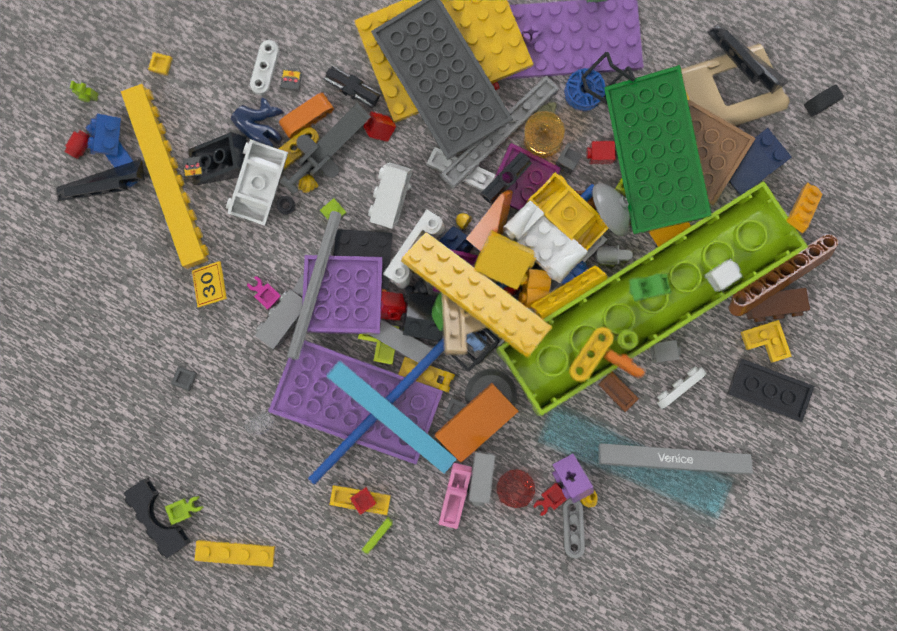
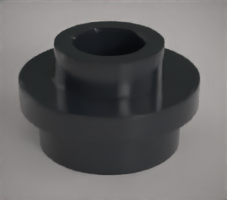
M282 196L278 199L276 207L281 214L289 215L295 210L296 204L290 196ZM289 203V207L284 209L283 204Z

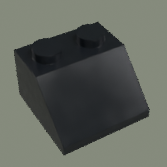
M409 291L402 325L403 335L437 341L442 339L443 331L439 330L432 317V308L438 296Z

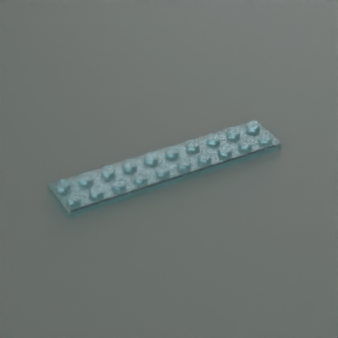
M556 407L549 411L537 442L567 455L574 454L581 461L717 519L732 485V482L708 472L600 465L598 445L600 443L647 446Z

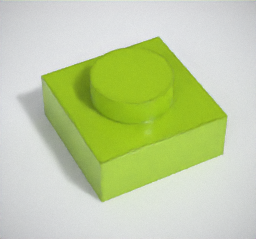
M334 198L320 209V212L327 220L332 211L340 213L342 217L347 214Z

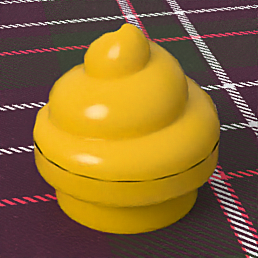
M309 174L304 175L299 180L298 189L304 193H309L318 188V183Z

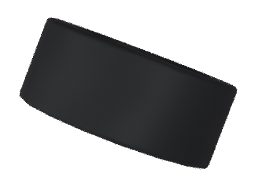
M833 85L807 101L804 107L810 117H813L842 100L844 95L838 85Z

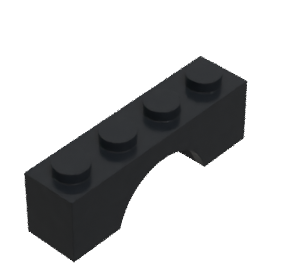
M149 478L142 479L123 493L127 505L136 512V519L141 524H144L148 537L157 544V550L160 555L165 556L167 559L191 543L181 526L167 527L157 520L154 513V503L159 493Z

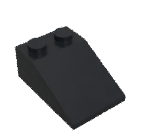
M229 132L188 149L189 158L201 156L199 165L203 169V175L195 176L194 172V176H192L193 185L197 186L238 178L246 155L243 154L245 144L247 143L246 137Z

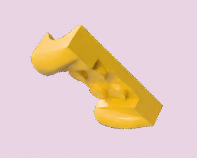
M556 172L527 201V203L529 201L533 202L544 212V216L570 240L574 239L586 250L609 229L599 213Z

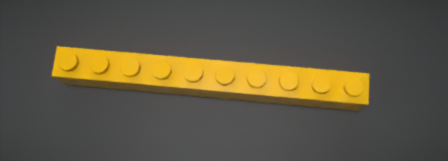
M139 84L120 91L182 267L189 269L207 262L209 251L207 246L202 244L201 238H203L201 229L196 227L195 220H197L194 210H190L188 203H191L188 193L184 192L182 188L185 184L182 176L178 175L176 171L178 164L176 159L171 157L170 151H172L170 142L165 140L164 134H166L164 125L159 123L158 117H160V113L157 107L153 106L152 100H154V96L151 90L147 89L143 84Z

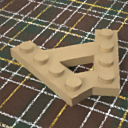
M441 292L445 354H465L467 352L466 335L487 327L471 314H464L462 307Z

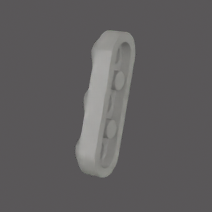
M569 498L562 505L564 549L569 557L579 558L585 551L583 506L578 501L574 503L575 510L570 511L569 505L573 504V502ZM576 524V530L571 531L570 525ZM577 544V549L571 550V545Z

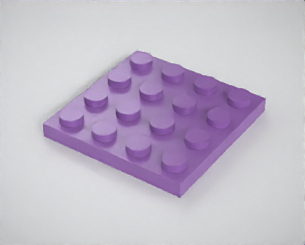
M305 255L302 305L317 255ZM329 256L307 333L380 334L382 257Z

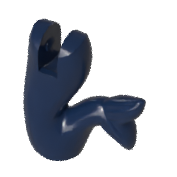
M261 97L259 110L241 105L233 112L230 118L233 124L253 141L274 148L268 138L278 145L283 140L282 136L272 127L254 122L284 113L280 108L270 106V103L263 97Z

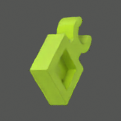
M71 80L70 89L78 96L79 100L84 102H90V100L97 101L99 94L95 90L86 87L87 85L84 83L78 84Z
M192 497L188 503L184 498L165 506L171 525L192 517L190 511L198 512L202 510L203 506H194V501L200 497Z

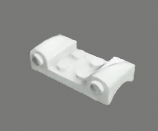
M250 139V142L245 144L243 154L246 155L232 198L229 197L226 208L228 209V214L265 226L288 152Z
M531 201L503 227L505 237L534 250L535 262L547 272L549 277L558 283H561L588 253L574 239L570 240L544 216V212Z
M429 210L425 211L383 273L390 279L391 283L402 290L409 285L413 274L408 266L401 262V258L426 232L437 239L445 230L442 219Z

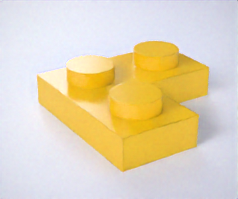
M779 320L740 332L746 350L765 345L771 363L792 357Z

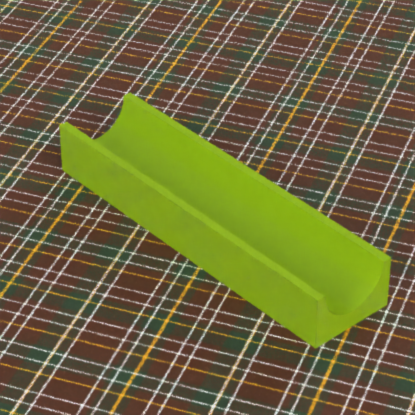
M763 181L712 213L711 217L702 219L544 318L543 320L551 325L552 328L528 358L507 342L498 347L496 352L520 384L535 414L542 416L618 368L602 356L586 380L576 381L570 376V366L596 329L605 327L612 332L613 341L607 351L611 350L620 356L624 354L632 359L803 251L808 246L796 228L787 222L788 216ZM731 260L735 262L740 268L739 273L742 277L723 290L715 291L705 277V274L724 261ZM667 274L671 289L670 294L634 301L629 290L631 279ZM632 330L637 334L638 343L633 349L626 350L619 346L617 338L621 331ZM600 334L598 336L599 341L603 342L605 336ZM625 336V343L628 344L630 342L629 336ZM588 351L587 356L593 358L594 353ZM580 367L576 369V373L578 375H581L583 373V370Z

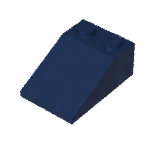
M767 128L755 137L754 142L729 182L741 196L787 162L792 156L770 129Z

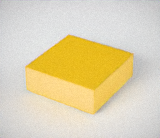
M153 52L148 70L168 76L173 58Z

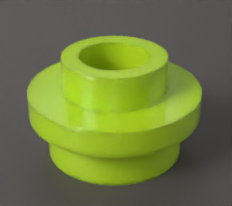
M623 330L619 333L617 341L621 348L630 350L637 345L638 336L632 330ZM625 336L630 337L628 344L624 341Z

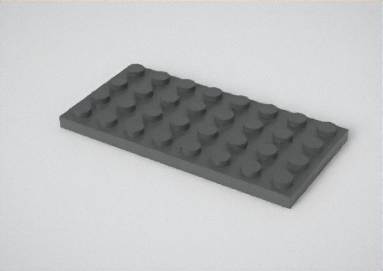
M422 0L371 31L447 160L513 121L512 116L441 0Z

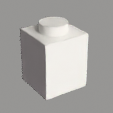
M727 260L705 274V277L714 290L719 291L742 277V275L739 273L740 268L731 260Z

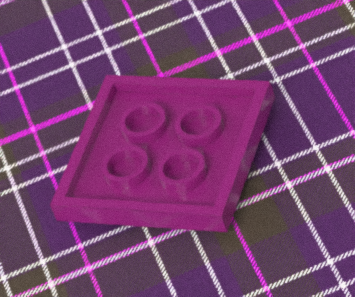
M510 143L494 178L520 152L529 157L532 165L507 189L513 191L510 207L520 211L527 204L528 199L555 172L559 174L561 168ZM503 174V181L505 183H509V175Z

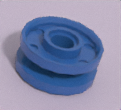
M589 68L579 69L572 73L565 85V100L569 106L578 111H590L601 102L591 94L581 91V87H584L581 79L582 75ZM592 70L585 77L588 88L604 97L605 81L601 74Z

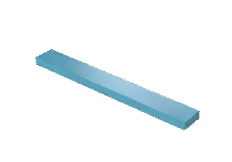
M340 360L326 375L444 474L457 460L456 457Z

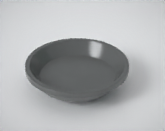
M495 369L480 371L469 380L466 386V404H469L487 386L493 383L514 406L516 405V386L513 380L502 371Z

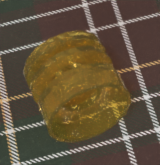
M542 111L535 113L528 119L524 130V142L529 152L540 158H547L559 151L565 133L564 124L560 117L553 112ZM543 134H546L547 138H545L544 141L541 140V136H543Z

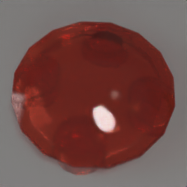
M519 469L510 470L499 478L497 494L500 501L511 508L526 507L535 494V484L528 473Z

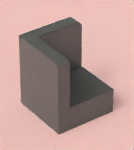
M568 142L555 165L571 175L582 155L570 148L571 144Z

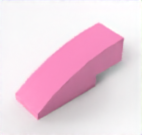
M453 463L439 525L458 529L472 467Z

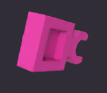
M255 276L254 278L258 282L257 286L253 287L249 283L247 286L250 290L258 292L254 297L267 310H270L279 301L281 295L269 283L263 286L262 280Z

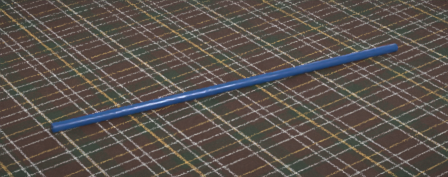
M593 184L580 195L586 202L593 197ZM499 281L495 283L501 289L507 286ZM444 337L385 397L386 400L393 404L445 350ZM370 413L308 479L315 485L378 419Z

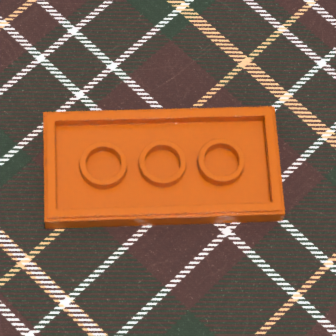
M491 383L435 433V437L462 463L519 411Z

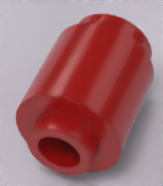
M81 130L79 132L74 131L65 145L66 149L64 152L79 159L88 148L90 135Z

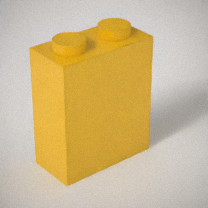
M491 230L474 264V270L517 290L519 285L524 284L527 278L525 273L528 267L532 268L536 257H534L533 249Z

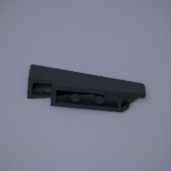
M719 24L707 31L710 37L753 84L760 80L769 92L773 94L788 83V80Z
M138 159L58 186L56 188L58 202L128 191L127 183L145 180L143 161Z

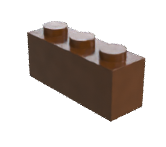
M799 288L779 291L747 312V320L754 319V323L766 321V317H773V320L783 319L786 314H791L792 317L804 316L803 312L810 311L807 289Z

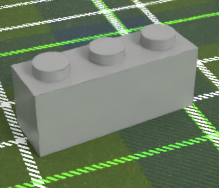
M291 289L281 295L279 299L281 302L277 307L274 306L269 311L268 319L265 323L261 322L256 329L257 333L255 336L274 350L280 347L295 327L302 308V298Z

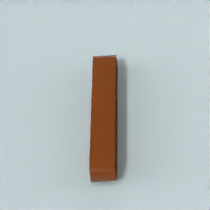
M830 234L820 237L809 244L803 251L733 294L728 307L730 313L735 316L746 314L831 258L838 246V239Z

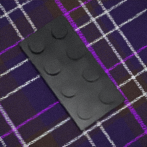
M741 358L736 366L727 395L794 421L803 422L815 386Z

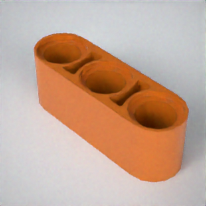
M319 93L282 117L279 124L289 139H292L303 129L310 128L311 124H316L325 118L326 114H331L334 111V107L324 93Z

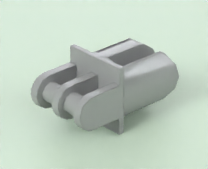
M619 245L616 247L601 246L594 255L597 263L614 265V267L619 262H628L633 257V253L630 250H619Z

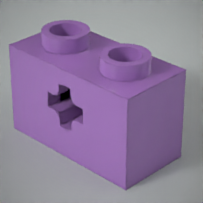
M574 454L552 464L554 468L552 474L557 483L561 481L564 487L561 490L567 500L570 498L574 504L594 493L592 484ZM572 477L575 481L571 482L568 478Z

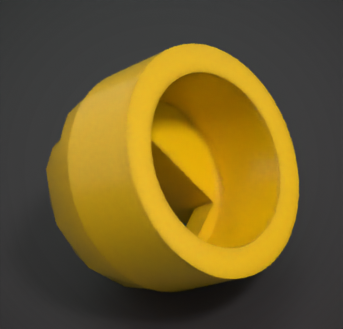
M465 213L457 215V226L465 230L470 224L472 217Z

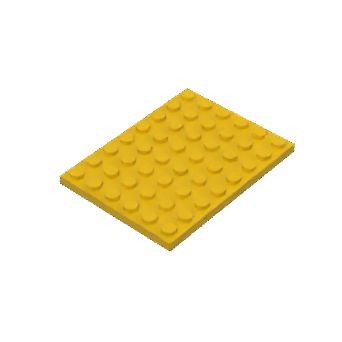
M401 0L354 20L394 123L419 114L371 31L422 0ZM441 0L491 83L533 67L532 59L507 0Z

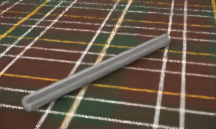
M336 211L330 213L287 354L288 358L294 360L299 359L342 217Z

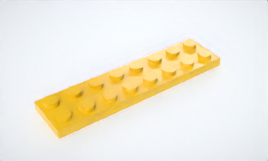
M427 232L401 258L402 263L527 358L552 328L551 325L483 274L475 271L474 267Z

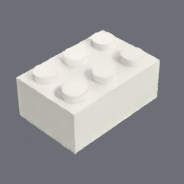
M393 163L386 164L384 168L381 167L378 176L381 179L379 187L376 186L373 195L376 200L374 205H371L368 216L371 217L370 222L391 229L398 224L413 169Z

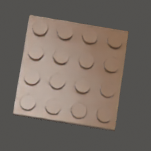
M688 100L709 203L714 206L755 138L693 101Z

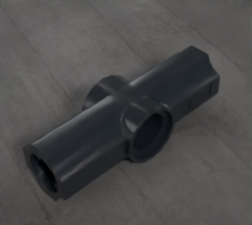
M331 66L326 72L324 80L338 88L345 96L349 95L350 99H356L372 109L376 106L381 96L380 93L365 85L360 78L352 74L349 76L334 66Z
M520 152L498 173L493 181L480 193L486 202L493 205L501 193L505 192L532 165L529 157ZM503 174L509 175V183H505L503 181Z

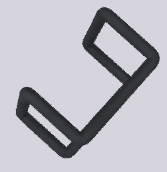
M605 52L582 75L581 79L587 93L608 105L606 94L604 99L590 90L585 77L605 57H607L610 67L620 73L608 86L614 85L622 76L632 82L635 81V77L630 66L621 70L613 64L609 52Z
M488 328L483 330L495 342L490 346L477 333L479 331L473 332V335L487 348L477 359L468 351L465 353L473 361L469 367L456 356L457 354H451L452 358L466 371H471L477 364H480L499 344V339Z

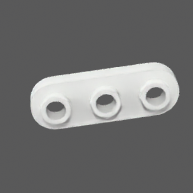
M272 40L264 41L260 45L250 81V87L257 95L266 94L271 85L279 55V48ZM272 47L270 51H266V48ZM266 64L267 67L262 69L261 66ZM258 82H262L261 86H256Z
M696 366L687 372L688 376L684 380L680 378L672 384L673 389L669 392L665 390L657 396L659 400L656 403L661 409L671 404L707 374L702 367L697 368Z

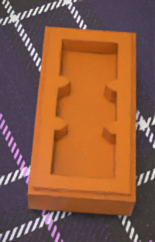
M608 350L603 356L604 359L636 378L642 377L645 373V370L632 363L633 359L624 354L620 356Z

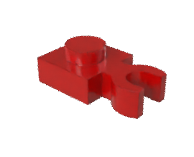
M557 481L541 494L544 499L537 500L533 505L534 508L538 505L544 507V510L540 512L541 516L547 513L548 507L551 506L555 510L567 500L561 490L562 487Z

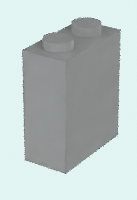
M474 451L468 495L472 505L484 506L485 503L489 504L495 462L494 453Z

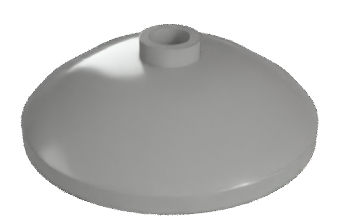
M598 183L594 185L592 190L593 199L602 220L614 234L618 236L625 235L630 225L627 199L607 184Z

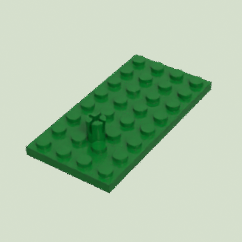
M678 65L637 77L634 82L627 80L604 87L625 195L629 204L628 210L633 234H641L711 217L712 213L681 66Z

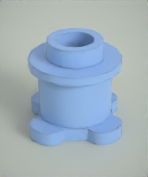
M477 332L486 341L487 337ZM473 333L466 335V342L473 347V351L484 349L485 345Z

